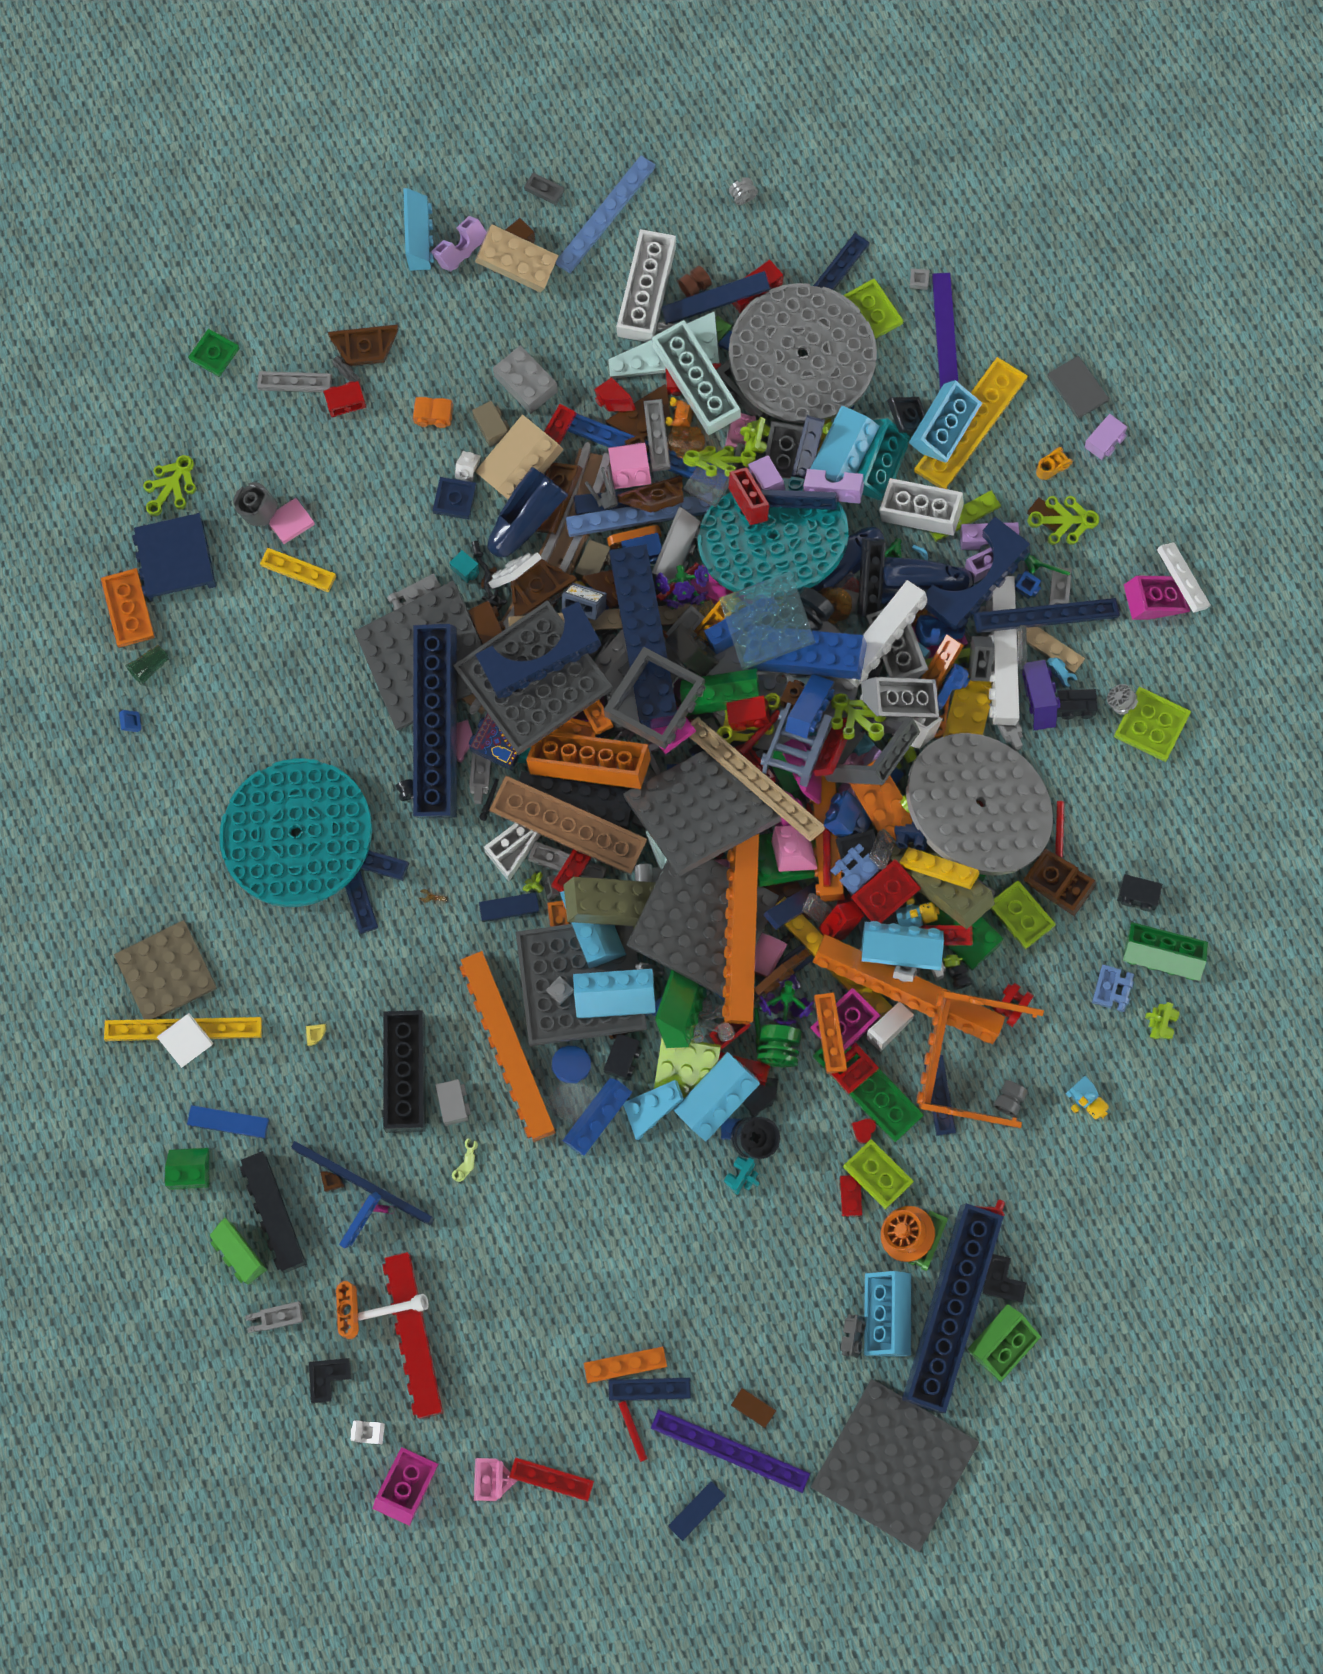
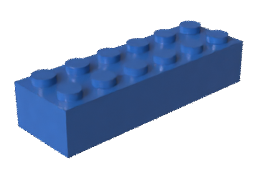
M750 625L744 662L748 670L757 668L759 671L803 675L814 674L817 676L861 680L867 643L864 635Z

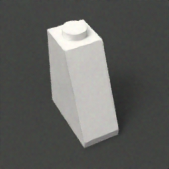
M898 1002L868 1030L866 1039L881 1052L913 1019V1010L907 1005Z

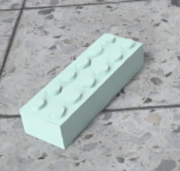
M684 320L652 337L654 350L708 435L741 418L738 404Z

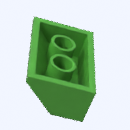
M227 1218L222 1219L209 1235L213 1240L210 1243L217 1252L221 1250L224 1254L222 1259L228 1267L233 1266L236 1270L234 1275L240 1283L244 1281L249 1285L267 1271V1268L233 1223Z
M1007 1304L967 1350L998 1381L1002 1382L1041 1336L1023 1314Z

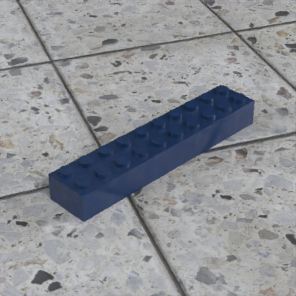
M647 544L609 550L629 667L632 666L643 647L668 659ZM649 661L634 684L633 689L639 723L654 729L668 726L677 712L670 671Z
M452 624L413 625V816L420 819L457 818V671L453 666L457 663V627Z
M967 1203L960 1205L903 1394V1401L938 1413H946L1004 1216Z

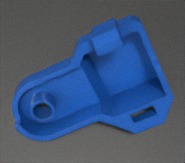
M920 615L915 626V634L920 644L924 647L938 646L946 635L954 639H961L965 633V627L963 629L959 628L955 633L943 622L930 615Z
M953 664L937 696L939 711L945 705L952 690L965 688L970 681L968 677L969 672L958 664Z

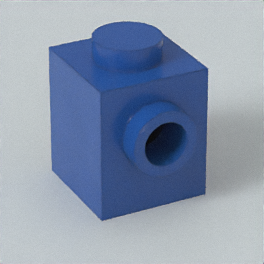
M1025 570L1023 575L1019 573L1015 578V591L1027 599L1031 596L1035 597L1041 589L1038 586L1041 580Z

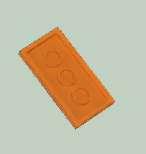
M135 568L102 577L101 582L118 648L155 638L138 569Z
M876 759L865 766H872ZM891 776L887 778L883 785L849 783L885 844L896 839L895 826L912 824L913 820L910 813L900 803L903 796Z

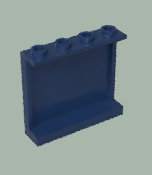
M200 513L134 528L135 535H132L134 545L138 547V551L135 554L137 562L141 563V568L139 569L141 580L144 579L145 583L142 586L144 596H147L150 602H153V597L204 585H207L209 589L216 587L204 523Z

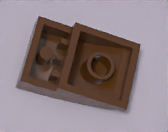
M1047 849L1043 851L1024 878V881L1037 892L1074 917L1096 887V882L1093 878L1080 872L1078 867Z

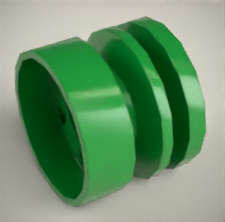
M770 1024L761 1026L760 1041L768 1045L759 1046L758 1051L761 1053L758 1054L757 1061L780 1068L798 1066V1059L796 1057L799 1056V1051L791 1047L800 1046L802 1031L784 1025Z

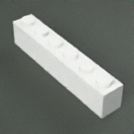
M908 580L903 584L864 633L867 646L861 680L844 678L845 680H848L855 687H858L861 681L867 680L869 672L879 665L880 658L887 654L892 647V643L902 636L903 629L907 624L910 625L914 621L915 614L919 609L922 610L927 603L925 591Z

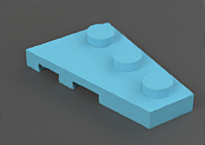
M671 1081L623 1104L636 1140L641 1139L644 1133L653 1128L664 1115H667L684 1100L678 1081Z

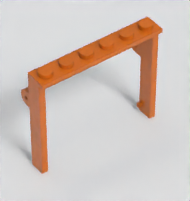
M941 990V994H937L936 998L937 1014L934 1013L932 1018V1025H935L934 1031L929 1034L928 1045H931L929 1053L926 1052L924 1064H927L926 1071L922 1072L920 1084H923L922 1092H918L916 1102L919 1104V1108L1021 1128L1022 1122L1015 1117L1009 1119L931 1104L951 999L1029 1013L1034 1018H1037V1015L1043 1016L1044 1010Z

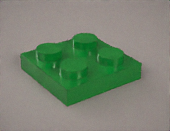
M207 329L188 358L191 362L220 377L240 348L234 342Z

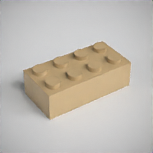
M491 224L475 262L529 288L542 292L545 289L558 255Z

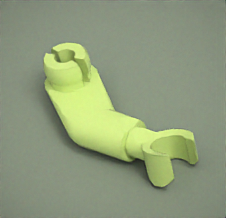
M469 1138L465 1141L467 1154H465L464 1162L452 1172V1178L458 1182L464 1180L474 1168L475 1154L473 1153L477 1149L478 1143L474 1141L473 1147L470 1148Z

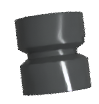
M1006 1080L1001 1089L1002 1095L997 1097L993 1106L1006 1115L1016 1117L1021 1108L1019 1103L1024 1102L1028 1090L1015 1082Z

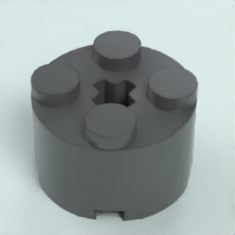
M257 482L248 483L249 486L241 487L234 496L233 504L235 510L248 524L252 526H266L274 516L278 502L262 484Z

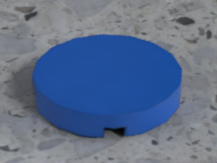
M577 1046L562 1047L555 1052L552 1058V1071H554L559 1080L565 1083L574 1084L582 1079L584 1080L591 1069L589 1055L584 1049Z

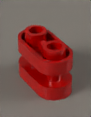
M1014 982L1013 985L1008 984L1003 991L1005 996L1002 1002L1011 1003L1014 998L1020 1002L1018 1005L1028 1006L1034 995L1028 991L1025 996L1018 992L1021 986ZM992 1007L994 1012L1001 1015L1004 1014L1009 1018L1006 1024L1012 1028L1023 1013Z

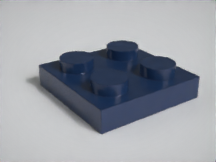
M440 477L432 510L433 514L470 520L477 484L475 482Z

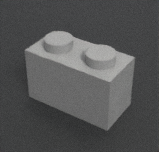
M459 1079L436 1084L445 1126L469 1121L468 1115H471L469 1103L464 1101V1096L467 1095L465 1084H461Z

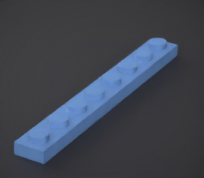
M643 156L636 160L558 257L556 265L571 274L655 169L654 163Z
M712 493L684 497V502L673 507L660 509L657 512L650 513L630 506L566 517L565 521L569 537L674 520L679 507L685 509L693 516L705 515L714 501Z

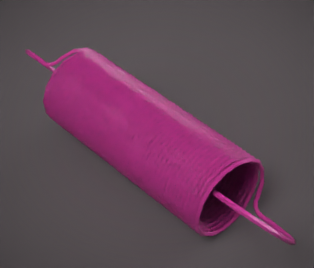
M377 1204L373 1211L389 1213L388 1208L393 1206Z

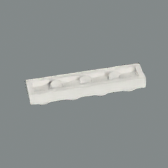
M1175 543L1161 545L1157 551L1193 613L1210 607L1209 601Z

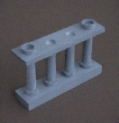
M787 703L785 710L781 709L778 718L780 723L768 753L763 754L760 764L763 765L762 772L764 774L767 773L769 765L796 773L801 777L800 785L807 787L829 732L832 716L825 714L823 720L817 722L815 732H818L817 735L808 736L806 739L785 731L784 727L791 709V703ZM782 735L810 744L812 748L811 751H802L778 742ZM776 750L802 758L806 762L805 766L801 765L800 767L774 759V752Z

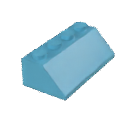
M403 188L405 254L409 271L430 270L431 263H434V256L430 249L431 246H434L433 235H430V230H433V221L429 219V214H433L432 203L428 202L426 195Z
M956 380L945 383L909 443L923 455L945 463L948 462L982 402Z
M841 406L810 469L825 470L826 480L832 483L841 481L844 477V472L857 473L880 426L869 417Z
M562 891L560 895L566 909L565 894ZM571 922L589 969L626 955L615 925Z
M865 922L862 937V961L941 971L944 933L935 928L922 929L917 926L906 927L895 923Z
M652 969L573 974L577 1019L656 1013L654 974Z
M727 1052L684 1100L677 1105L674 1111L706 1142L759 1086L760 1082L755 1075Z
M888 1271L865 1274V1356H911V1273Z

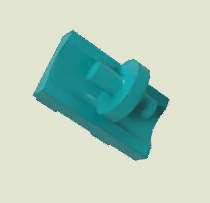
M739 1156L735 1160L733 1166L741 1172L738 1177L728 1173L724 1179V1183L731 1188L733 1193L738 1195L743 1186L744 1189L749 1191L752 1185L758 1187L760 1184L755 1180L759 1173L753 1171L751 1174L756 1165L754 1160L751 1158L747 1160Z

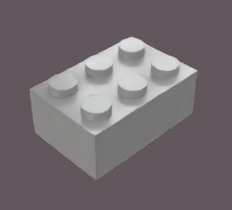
M521 345L493 367L494 377L529 414L533 413L558 392L557 382Z

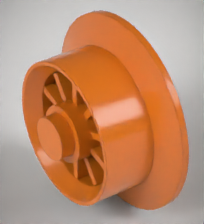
M904 1206L894 1210L887 1216L881 1228V1243L884 1250L892 1258L901 1262H912L922 1258L931 1249L935 1239V1227L931 1217L924 1210L914 1206Z

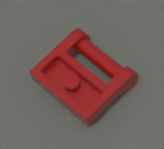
M857 1043L851 1045V1049L845 1053V1060L847 1063L856 1054L860 1058L841 1075L838 1072L830 1073L848 1095L879 1069Z

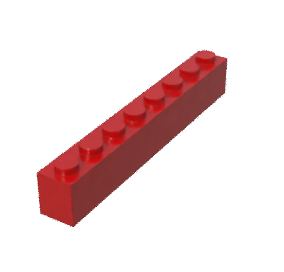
M406 1252L386 1257L385 1263L382 1266L384 1275H388L389 1283L386 1284L388 1294L393 1297L394 1303H390V1305L411 1301L415 1295L419 1294L410 1254ZM409 1309L392 1313L397 1316L398 1323H395L396 1334L401 1336L402 1343H399L400 1353L405 1355L406 1363H403L404 1373L409 1375L410 1383H407L409 1395H413L414 1403H411L413 1415H417L418 1419L444 1414L422 1311L418 1312L417 1310Z

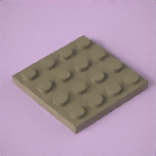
M185 920L114 954L143 1019H157L217 989Z

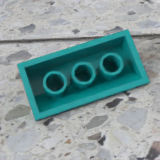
M888 418L873 420L880 427L857 471L858 474H863L864 488L862 495L883 501L890 478L896 479L911 439L908 434L899 433L897 426Z

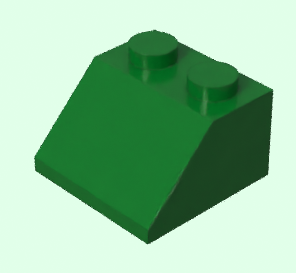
M209 1148L169 1150L165 1164V1187L169 1190L209 1188Z

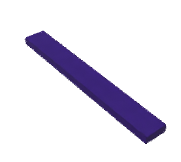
M932 273L940 390L945 383L954 380L958 382L950 273Z
M659 1409L650 1428L803 1493L810 1473Z

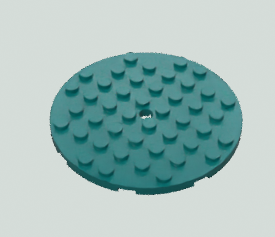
M792 476L791 479L782 478L785 490L804 491L805 479ZM730 492L725 496H720L703 517L698 535L700 558L704 567H707L710 576L720 585L735 593L755 598H763L767 595L778 598L797 594L803 587L811 588L824 580L842 560L849 539L848 521L845 511L838 501L836 510L769 507L768 521L750 525ZM772 534L778 535L777 537H775V540H773V538H769V536Z
M288 759L275 762L272 766L262 771L258 770L247 778L234 792L229 800L230 803L226 812L222 816L219 834L220 849L230 875L248 894L260 901L275 906H307L323 901L339 892L355 877L362 867L372 839L371 813L362 791L342 770L315 759ZM299 828L301 830L300 834L296 837L291 836L292 830Z

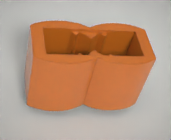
M416 397L413 412L414 423L421 427L435 425L438 428H445L446 426H451L454 406L452 400Z

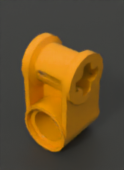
M1058 447L1039 461L1036 475L1042 480L1050 479L1057 473L1067 469L1073 461L1064 454L1062 447ZM1042 467H1047L1049 470H1043Z

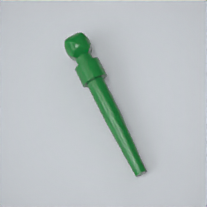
M754 1008L756 1052L760 1054L761 1052L758 1051V1048L763 1045V1042L760 1041L761 1026L758 1008Z

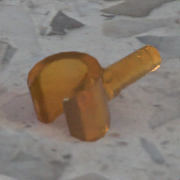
M426 889L420 891L423 894H427L426 898H419L424 903H428L431 900L447 902V897L433 895Z

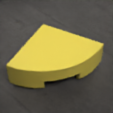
M326 1024L306 1026L308 1046L317 1044L324 1037Z

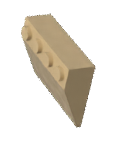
M522 414L475 472L505 498L509 499L531 467L544 474L564 449Z

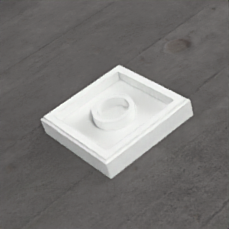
M190 1013L186 1014L157 1037L181 1068L213 1045V1042Z

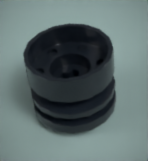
M803 587L794 598L796 603H791L788 606L789 609L783 613V616L795 629L819 631L823 628L822 622L828 621L835 610L833 605L820 593L808 587Z
M751 1116L742 1118L736 1122L731 1132V1143L734 1150L742 1157L751 1159L770 1157L778 1149L781 1139L776 1124L765 1117ZM752 1134H755V1138H753V1141H750V1137H752Z

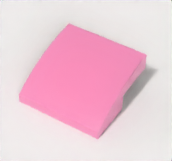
M295 498L276 510L274 516L270 519L269 525L281 542L285 544L314 526L315 523Z
M762 933L755 947V974L768 977L773 972L788 944Z

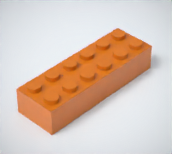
M551 732L531 746L526 761L529 772L533 775L641 789L651 756L648 744Z

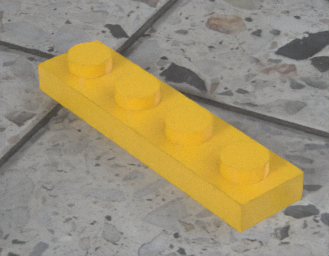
M267 548L260 562L261 567L326 592L330 591L336 578V574L270 548Z
M908 847L900 860V865L904 868L970 890L979 876L978 869Z

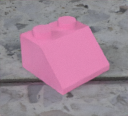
M645 442L608 448L614 489L651 484Z
M776 826L771 842L778 871L817 870L811 841L807 840L792 826Z

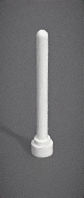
M425 1294L415 1295L411 1301L359 1312L358 1321L409 1309L417 1310L418 1312L427 1310L428 1299Z

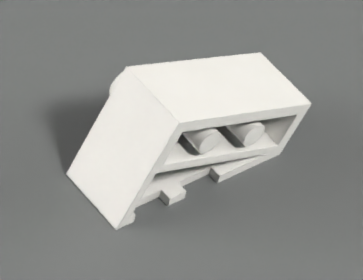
M515 823L484 846L485 853L505 878L510 881L541 834Z

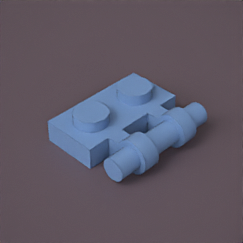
M860 844L855 848L849 849L848 854L842 860L839 859L835 862V866L830 870L835 876L840 871L845 875L839 881L852 895L882 868L869 853L864 858L859 855L864 850ZM854 859L858 864L849 870L846 866Z
M1102 964L1092 1003L1111 1008L1114 1001L1118 1003L1117 1011L1125 1012L1126 1005L1130 1001L1128 998L1130 989L1134 985V974L1127 972L1124 979L1120 977L1121 969ZM1117 985L1123 987L1121 995L1115 994Z

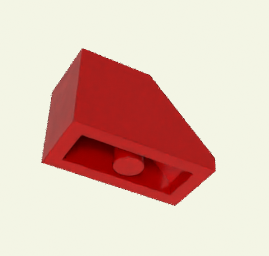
M612 377L594 389L596 394L595 401L607 411H634L636 409L632 397Z

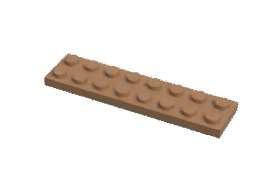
M505 776L489 810L498 816L630 875L647 842V839L508 776Z

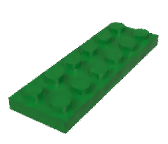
M821 1047L813 1055V1058L826 1071L823 1049ZM849 1047L847 1050H845V1051H844V1054H845L847 1051H849V1050L851 1049V1047ZM857 1054L846 1063L847 1069L860 1058ZM880 1069L849 1094L894 1143L924 1117V1114Z

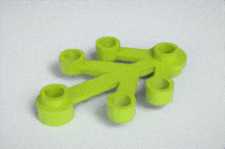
M707 446L700 452L694 450L687 451L683 456V462L690 467L698 466L706 470V475L710 477L717 475V467H719L729 477L730 471L736 470V467L726 463H742L743 466L748 467V464L756 461V453L753 451H743L741 456H734L735 448L732 446H725L717 453L714 446Z
M182 455L177 458L175 463L165 466L158 465L153 469L155 476L158 478L163 477L167 472H175L170 477L144 482L143 487L148 493L153 492L155 488L165 486L156 500H151L146 504V510L150 516L156 517L161 514V506L172 490L175 496L174 504L177 506L176 508L184 509L186 507L179 479L182 475L184 476L186 483L184 489L187 494L191 495L196 492V486L192 482L190 473L194 467L191 457ZM183 463H188L186 467H182ZM162 469V473H156L157 470ZM148 484H152L150 489L146 488ZM189 486H193L191 491L187 490ZM179 501H183L182 505H177ZM153 508H158L157 511L152 512Z
M1050 496L1045 501L1046 506L1050 509L1053 508L1061 516H1043L1040 512L1035 511L1027 519L1029 526L1032 528H1038L1041 524H1062L1055 533L1049 535L1048 542L1051 545H1056L1060 541V537L1072 524L1080 525L1074 532L1067 535L1066 542L1070 545L1075 544L1079 536L1086 529H1093L1099 524L1098 514L1092 510L1086 511L1076 502L1073 496L1066 497L1064 506L1066 508H1073L1080 516H1073L1058 502L1055 496ZM1068 499L1072 500V505L1067 503ZM1049 500H1053L1054 505H1051ZM1087 517L1092 519V523L1087 522ZM1032 518L1037 519L1036 524L1032 522ZM1051 536H1055L1057 541H1052ZM1070 536H1073L1075 541H1071Z
M844 693L834 695L831 701V706L835 709L834 717L831 720L833 729H841L843 727L842 714L845 711L848 714L846 727L843 729V737L845 739H853L855 737V721L868 731L869 737L872 740L878 741L884 736V726L880 723L872 724L864 717H873L877 722H883L886 717L876 716L863 700H850ZM853 707H862L863 710L854 709Z

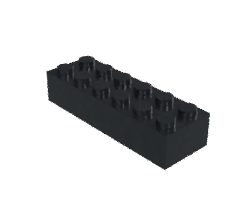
M521 771L519 782L629 830L633 810L625 800L623 793L630 789L533 775L530 772Z
M423 1010L383 1011V1129L386 1133L426 1132L425 1014Z

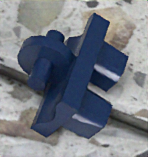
M913 821L912 824H906L905 826H895L894 832L898 848L906 849L909 842H914L915 849L925 851L928 845L927 839L921 830H917Z

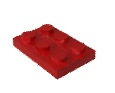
M894 859L850 898L870 921L882 923L921 888L900 863Z

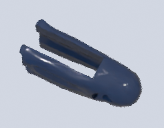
M531 467L501 510L488 539V550L494 556L500 558L508 557L514 553L568 496V493L555 485L542 472Z
M872 526L865 527L849 535L848 545L842 560L833 572L820 583L813 586V589L826 599L835 594L862 567V538H880L884 540L882 531Z
M885 557L882 604H888L907 580L926 593L932 585L946 591L966 590L973 587L974 578L967 569L936 561Z

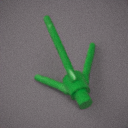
M896 538L891 543L890 547L885 550V557L902 558L900 551L902 548L901 539Z
M1030 554L1025 559L1028 571L1032 575L1041 566L1068 576L1070 575V572L1036 560Z

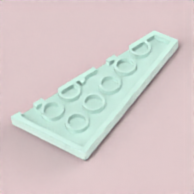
M715 312L687 323V326L710 362L720 363ZM652 340L608 359L610 378L612 377L613 379L666 372L665 365L653 348Z

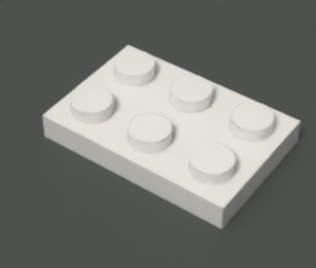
M537 552L532 555L527 553L523 557L520 556L516 560L513 559L505 565L506 568L502 571L499 570L492 575L493 579L488 583L493 589L511 582L542 558Z

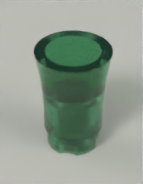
M156 645L153 649H149L146 653L125 666L132 677L143 686L169 660V657L159 645Z

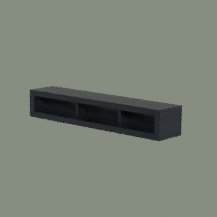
M261 1151L242 1159L240 1171L242 1176L248 1179L249 1184L246 1187L250 1196L253 1195L256 1202L253 1203L257 1215L260 1214L263 1221L260 1222L263 1232L268 1234L269 1240H267L270 1251L275 1253L276 1258L273 1260L277 1270L281 1269L285 1274L307 1265L266 1153Z

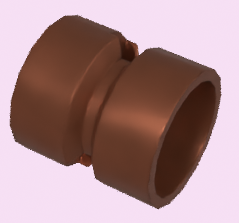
M700 265L691 270L690 275L685 274L677 280L681 291L687 298L699 294V290L704 291L712 285L709 275Z

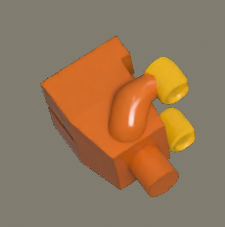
M672 397L670 405L672 407L677 406V408H675L673 419L671 417L666 418V425L690 429L694 413L692 408L686 402Z

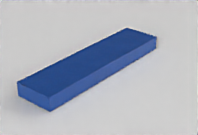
M192 1105L187 1125L192 1127L263 1139L266 1137L269 1123L268 1118Z

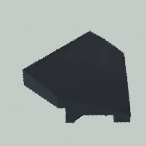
M767 1078L766 1085L759 1084L744 1100L742 1104L749 1110L751 1116L756 1117L759 1112L768 1106H773V1102L776 1100L778 1079Z

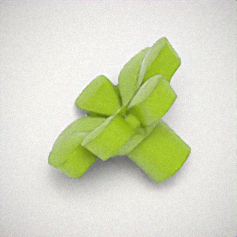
M536 872L533 873L531 879L528 878L524 882L526 885L523 886L522 890L528 892L530 889H535L538 893H541L544 889L540 884L543 874L541 872L538 874Z

